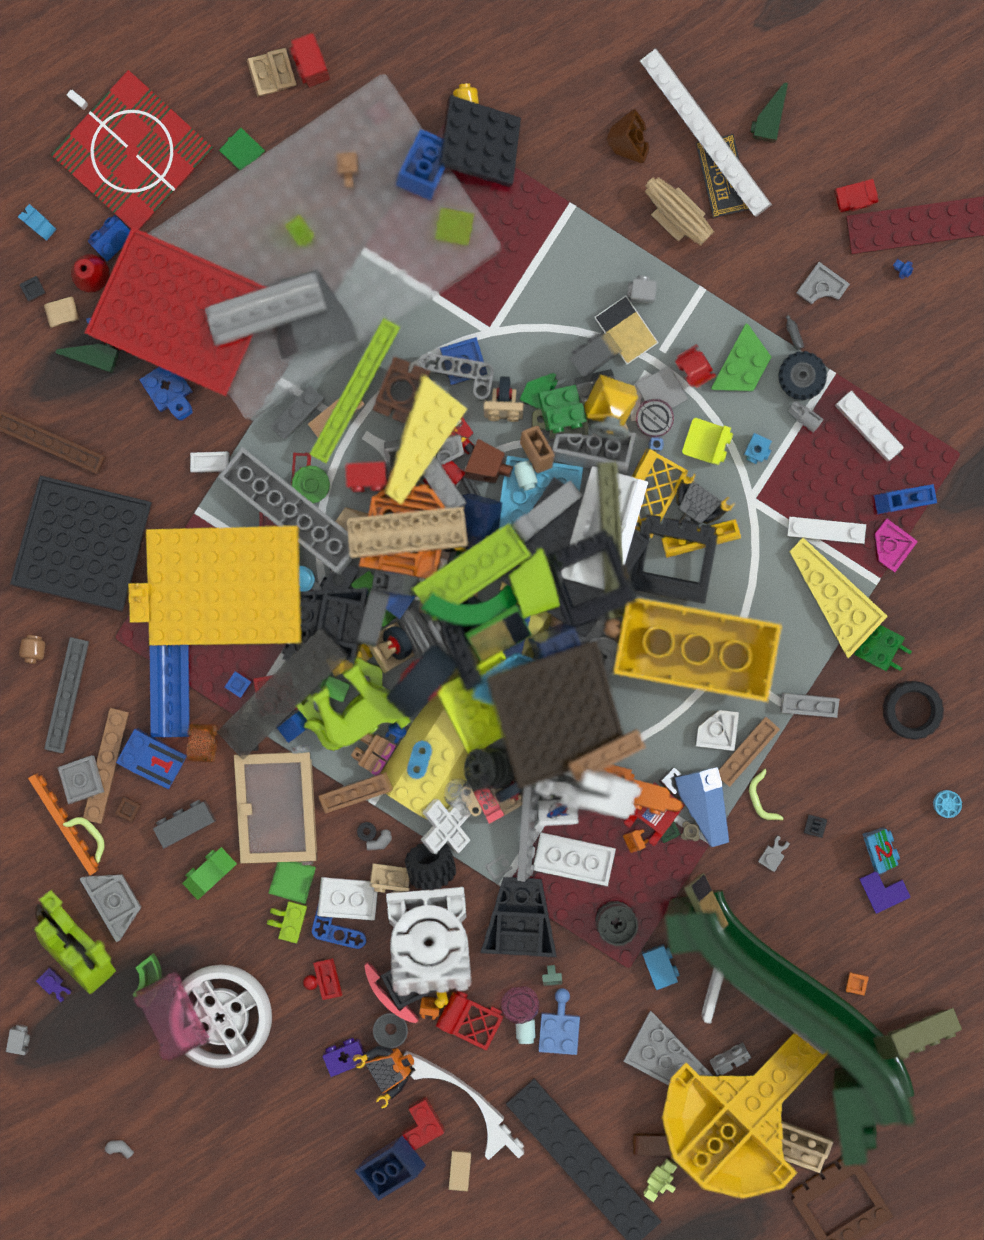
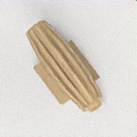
M652 178L645 185L647 187L645 192L657 207L651 216L678 242L686 235L697 244L702 245L714 232L703 217L705 213L679 187L675 189L660 178L656 180Z

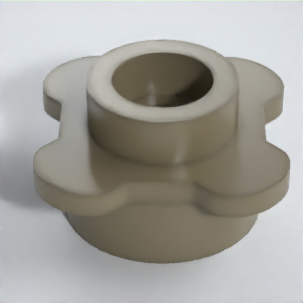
M688 821L683 822L681 838L683 840L693 839V841H698L700 839V829L697 822L694 824Z

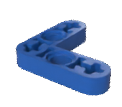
M317 907L312 927V934L316 939L355 949H360L365 945L367 938L362 931L331 924L333 917L318 916ZM318 918L322 921H329V924L324 923L323 929L326 930V933H322L321 936L318 935V931H315L321 924V922H317ZM336 930L344 932L345 937L343 940H336L334 938ZM348 932L352 933L350 937L361 935L360 938L363 939V942H360L359 945H356L355 940L349 939V943L345 941L347 940Z

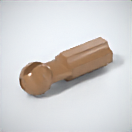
M614 618L608 619L604 624L606 627L604 632L619 644L622 623Z

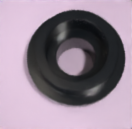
M364 822L359 825L357 835L363 841H370L376 835V828L372 823ZM365 828L370 829L369 835L363 833Z

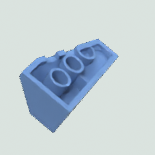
M707 768L675 777L679 797L689 809L691 817H694L699 825V829L710 847L728 843L729 836L723 788L718 768Z

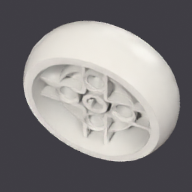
M228 965L207 966L187 976L174 992L169 1007V1026L173 1039L179 1049L194 1062L211 1068L234 1067L251 1059L265 1044L272 1024L270 1000L262 985L246 971ZM210 980H231L240 984L246 990L237 994L230 989L214 988ZM193 991L197 1001L192 1010V1024L184 1028L183 1006L188 995ZM206 996H213L215 1004H207L205 1001ZM239 1002L242 1009L235 1011L232 1008V1003ZM257 1006L258 1026L254 1036L248 1043L243 1035L249 1022L248 1010ZM217 1012H219V1014H224V1015H225L224 1018H223V1019H224L223 1021H222L221 1018H220V1019H217V1018H216L217 1015H218ZM201 1022L207 1023L209 1030L202 1031L199 1024ZM226 1029H233L235 1031V1036L228 1037L226 1035ZM203 1039L214 1045H226L231 1053L215 1054L207 1052L195 1043Z

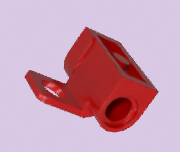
M873 179L834 190L841 213L849 210L851 212L878 203V195Z

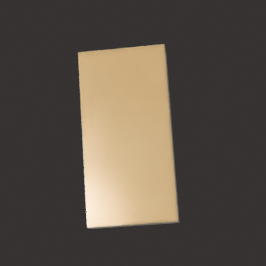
M452 1150L449 1190L468 1191L471 1152Z

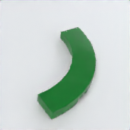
M505 585L489 601L475 605L452 603L432 592L420 609L438 620H444L454 625H479L509 610L518 602V599L509 585Z

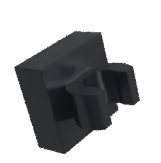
M808 814L803 833L823 838L827 819Z

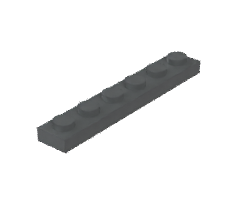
M73 637L69 639L44 748L46 750L64 753L90 641Z

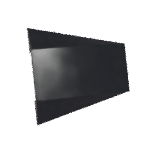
M368 587L300 592L301 639L355 664L362 645L357 643L368 601Z
M503 877L480 953L557 957L542 879L528 878L523 882L517 881V878Z

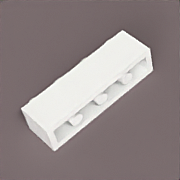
M852 391L848 392L835 405L886 461H890L904 448Z

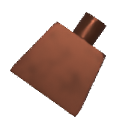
M477 439L465 469V478L496 483L499 474L510 478L513 466L504 464V452Z

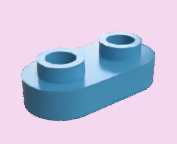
M418 741L413 746L407 772L414 779L422 778L427 771L432 754V747L427 741ZM420 747H424L426 749L425 754L419 753ZM414 766L420 767L419 773L413 771Z

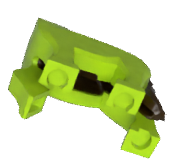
M50 890L39 899L42 906L37 904L35 907V915L39 923L35 928L37 939L67 973L91 994L107 981L116 970L110 962V956L103 949L104 945L100 941L94 942L76 925L61 907L63 902Z

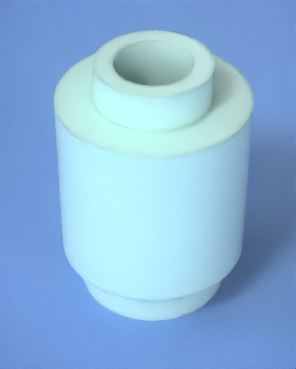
M529 461L516 464L514 472L519 488H524V491L535 488V484L538 481L533 465H530Z
M530 1019L526 1022H516V1039H518V1043H534L535 1019Z

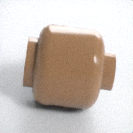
M27 635L26 638L21 640L19 656L24 658L26 663L36 664L37 660L44 658L46 643L42 640V637Z

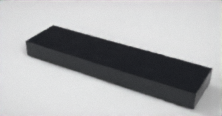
M448 622L441 626L464 689L469 692L482 684L484 680L463 626Z

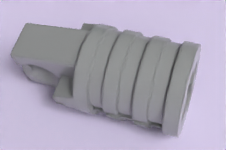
M797 401L788 410L799 423H802L812 433L815 432L824 420L810 408Z

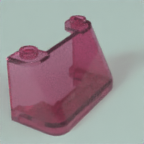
M174 971L136 991V996L133 997L137 1007H142L161 1046L159 1053L162 1059H167L168 1062L211 1041L208 1033L203 1029L204 1026L192 1005L184 985H182V979L178 971Z

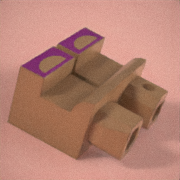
M367 733L361 738L362 742L369 745L366 752L356 747L351 756L359 762L358 765L364 767L373 775H378L397 745L378 734Z

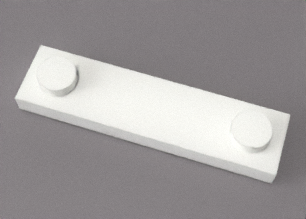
M789 517L787 536L864 544L866 524Z

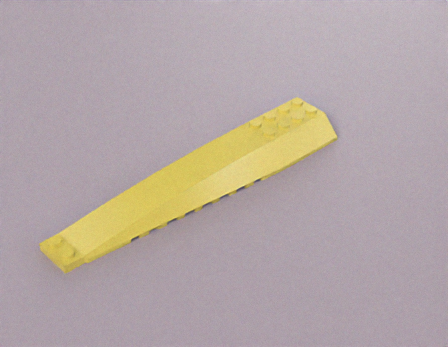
M544 611L530 617L528 625L532 634L530 637L549 628L551 614ZM526 638L522 655L533 659L534 653L528 638ZM471 645L470 647L472 649L475 660L477 663H479L480 660ZM457 668L445 682L459 675ZM437 694L430 702H427L415 718L405 737H403L381 772L387 773L393 788L391 792L385 794L425 819L427 818L422 812L434 799H439L446 810H448L466 783L464 764L468 754ZM418 741H427L432 747L427 771L422 778L414 779L407 772L413 746ZM420 747L419 753L425 754L426 749L424 747ZM414 766L413 771L419 773L420 767Z

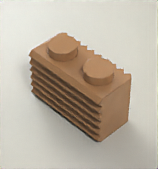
M540 426L522 431L520 444L536 473L551 469L555 456L550 444L544 438L545 435L539 429Z

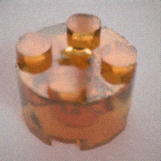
M189 724L187 760L192 762H215L218 749V740H215L217 725Z

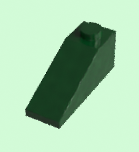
M783 83L758 115L756 121H752L750 132L753 133V139L776 142L788 83Z
M105 343V345L93 344L56 350L58 355L111 373L114 371L120 351L116 350V347Z

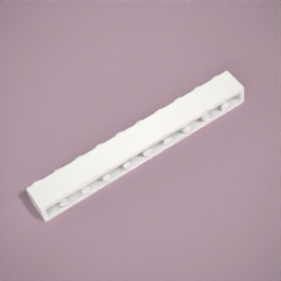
M654 49L640 60L753 215L757 217L772 205L659 51Z

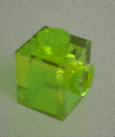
M300 214L284 225L299 247L302 245L305 247L313 241L315 235Z

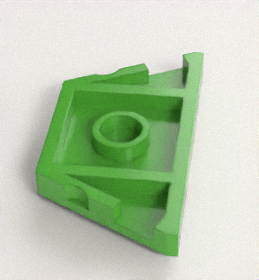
M746 323L711 390L754 391L771 359V355L749 324Z

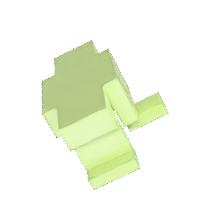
M666 1158L661 1167L658 1165L655 1167L647 1179L649 1185L643 1192L646 1198L654 1202L658 1196V1191L662 1194L666 1189L672 1193L674 1192L676 1187L670 1183L674 1178L671 1173H674L676 1170V1163Z

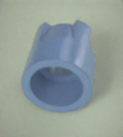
M660 437L651 438L648 443L649 449L660 452L664 447L663 439ZM659 441L660 447L655 448L653 442Z

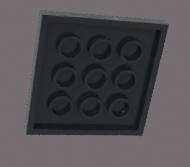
M450 95L447 100L439 165L511 187L514 181L521 118Z

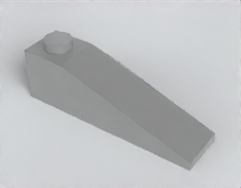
M448 436L435 455L440 464L444 465L464 454L461 436ZM401 439L384 442L389 476L397 459L396 454L400 449Z

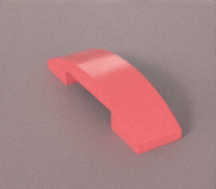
M369 961L366 962L365 972L368 982L383 1005L404 1020L412 1023L418 1022L419 1018L408 1005L398 1010L395 1002L376 982L381 975Z

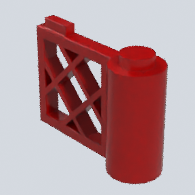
M453 991L436 1027L487 1051L504 1018L501 1015L502 1011L493 1006L489 1009L468 999V994L463 991ZM471 1006L478 1008L481 1015L470 1019L468 1012ZM493 1015L498 1018L495 1025L487 1027L484 1017ZM482 1019L485 1028L474 1031L471 1022ZM470 1024L471 1033L464 1035L458 1032L461 1025ZM486 1031L488 1038L485 1044L477 1041L476 1034Z

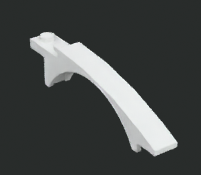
M409 1051L404 1052L403 1056L411 1054L414 1058V1065H412L414 1070L410 1075L414 1080L421 1078L446 1080L461 1087L477 1102L487 1125L488 1140L485 1157L488 1160L504 1145L518 1159L524 1154L523 1143L518 1138L514 1139L510 1135L511 1131L505 1124H500L504 1120V1116L481 1094L447 1070Z

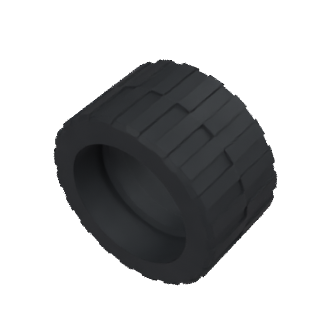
M905 681L895 685L885 696L882 707L885 723L890 727V730L907 739L917 740L926 738L930 734L932 735L939 728L944 717L943 701L938 692L930 685L918 681ZM909 692L921 693L928 699L931 706V714L928 721L918 728L903 726L895 714L897 701L902 695Z

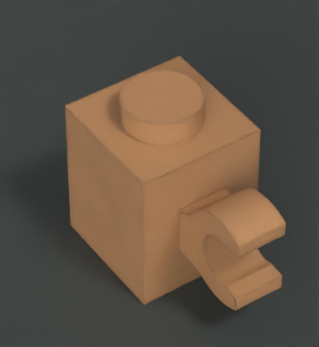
M336 153L339 176H344L346 188H354L353 176L359 175L357 153Z

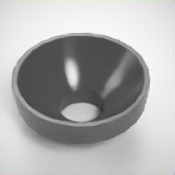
M394 1013L383 1014L374 1023V1038L383 1047H398L407 1038L408 1027L405 1020ZM387 1024H394L397 1031L394 1034H388L385 1031Z

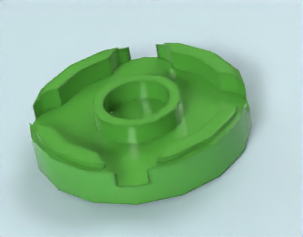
M309 465L302 467L295 473L292 478V487L314 504L327 496L330 489V481L324 470L317 466Z

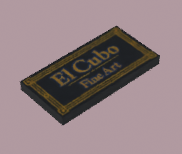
M734 134L723 136L722 138L739 159ZM697 142L696 148L712 217L717 218L750 210L702 144Z

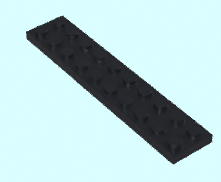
M535 1078L506 1102L509 1109L626 1240H642L662 1222Z

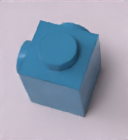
M754 433L743 455L747 456V461L757 464V462L762 463L763 459L767 461L771 453L769 446L772 441Z

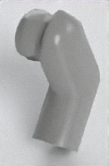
M387 829L382 830L381 836L377 840L367 841V850L386 848L392 839L391 832Z
M122 1140L110 1141L105 1146V1151L108 1154L121 1152L127 1159L134 1154L133 1150Z

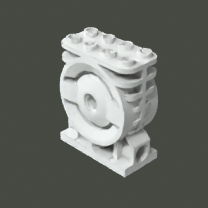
M464 888L386 894L388 919L390 924L395 927L391 938L394 991L398 992V995L404 996L409 995L410 992L426 994L430 990H437V992H447L448 989L454 988L457 991L467 990L471 986L467 934L461 924L466 918ZM427 919H436V920H439V921L443 922L444 924H446V925L449 927V929H453V928H454V929L456 930V931H447L446 928H445L443 925H441V924H439V923H437V922H434V921H433V922H432V921H426V922H421V923H418L417 925H415V926L411 929V931L409 932L408 935H403L404 933H406V932L408 931V929H409L413 924H415V923H417V922H419V921H422V920H427ZM427 940L434 942L431 947L424 946V943ZM450 950H460V951H456V952H451V954L449 955V957H448L444 962H442V963H440V964H438V965H435V964H437V963L443 961V960L446 958V956L448 955V953H449ZM401 954H410L411 957H412L416 962H418V963H420V964H423V965H435V966H431V967L421 966V965H418V964L414 963L408 956H399V955H401Z

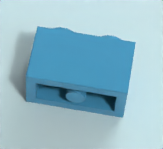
M662 944L642 952L656 990L678 982L676 977L680 975L676 965L672 966L669 959L673 957L669 947L665 948Z

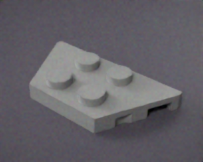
M123 874L81 877L80 880L117 943L140 911V903Z

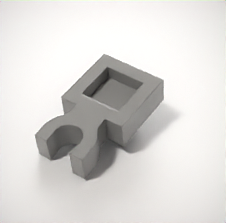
M778 835L774 839V846L770 847L768 845L758 860L759 863L775 872L784 858L781 852L790 844L786 841L783 846H779L778 841L781 837Z

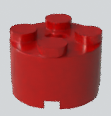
M697 344L677 355L678 359L675 360L678 368L681 371L685 370L687 374L685 379L692 388H699L717 377L715 373H710L713 369L703 352L696 350L699 348Z

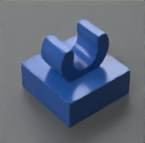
M235 671L225 688L241 698L251 684V681Z

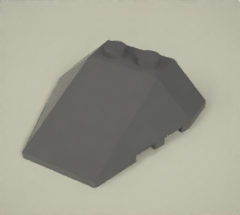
M318 269L280 280V283L308 274H316L327 309L278 326L277 343L282 360L301 355L302 352L357 339L352 320Z

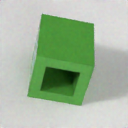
M329 675L328 679L324 677L320 688L322 689V687L327 685L329 697L344 702L351 684Z

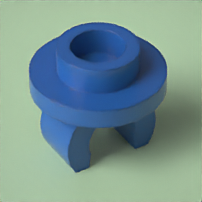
M897 259L893 264L894 269L900 272L899 278L901 279L908 278L913 271V263L910 261L904 264Z
M397 722L390 723L385 737L388 738L390 734L396 736L394 740L396 744L400 738L405 737V727L401 728Z

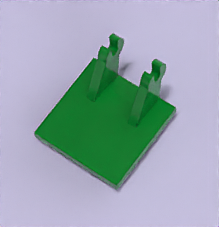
M879 625L859 646L854 655L887 672L889 666L899 671L903 669L892 662L898 648L908 654H911L912 651L902 645L905 639L903 636Z

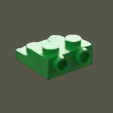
M576 385L538 393L546 431L552 430L553 433L562 432L566 426H571V429L583 427L582 423L587 422Z

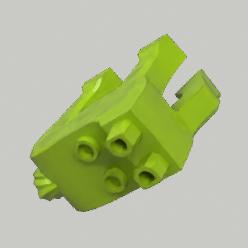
M358 656L353 667L350 670L346 669L342 673L356 687L360 694L349 702L342 713L335 712L330 706L327 685L322 687L323 690L318 694L314 693L311 696L310 692H308L295 702V706L307 719L304 728L313 731L322 746L331 751L339 750L343 746H349L367 733H374L381 723L388 722L393 724L396 721L401 728H404L411 722L408 717H405L402 712L398 711V708H395L387 700V694L391 690L383 686L381 667L369 663ZM365 676H369L370 680L368 681ZM313 700L318 705L319 711L314 708Z

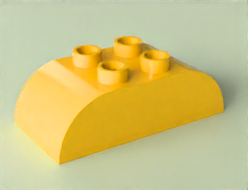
M637 598L638 601L626 605L614 674L768 702L782 625Z

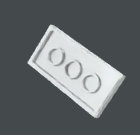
M541 832L534 860V871L608 886L616 848Z

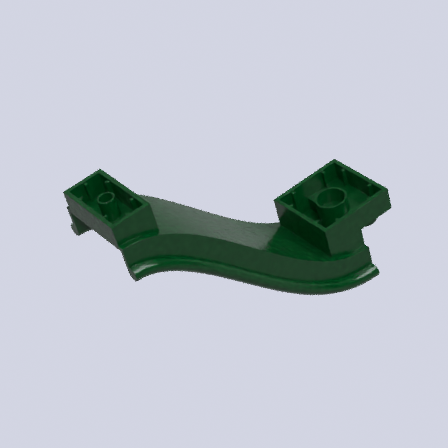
M714 890L713 893L729 924L725 929L721 924L717 911L696 913L688 896L671 898L665 915L671 954L700 951L709 963L738 989L808 1037L844 1066L843 1068L834 1069L833 1085L844 1166L867 1164L868 1150H877L876 1124H881L882 1126L902 1123L903 1125L915 1124V1117L908 1098L913 1097L915 1094L908 1070L903 1060H899L898 1057L883 1060L879 1056L873 1038L884 1035L872 1022L832 990L785 959L748 930L731 911L725 900L723 890Z

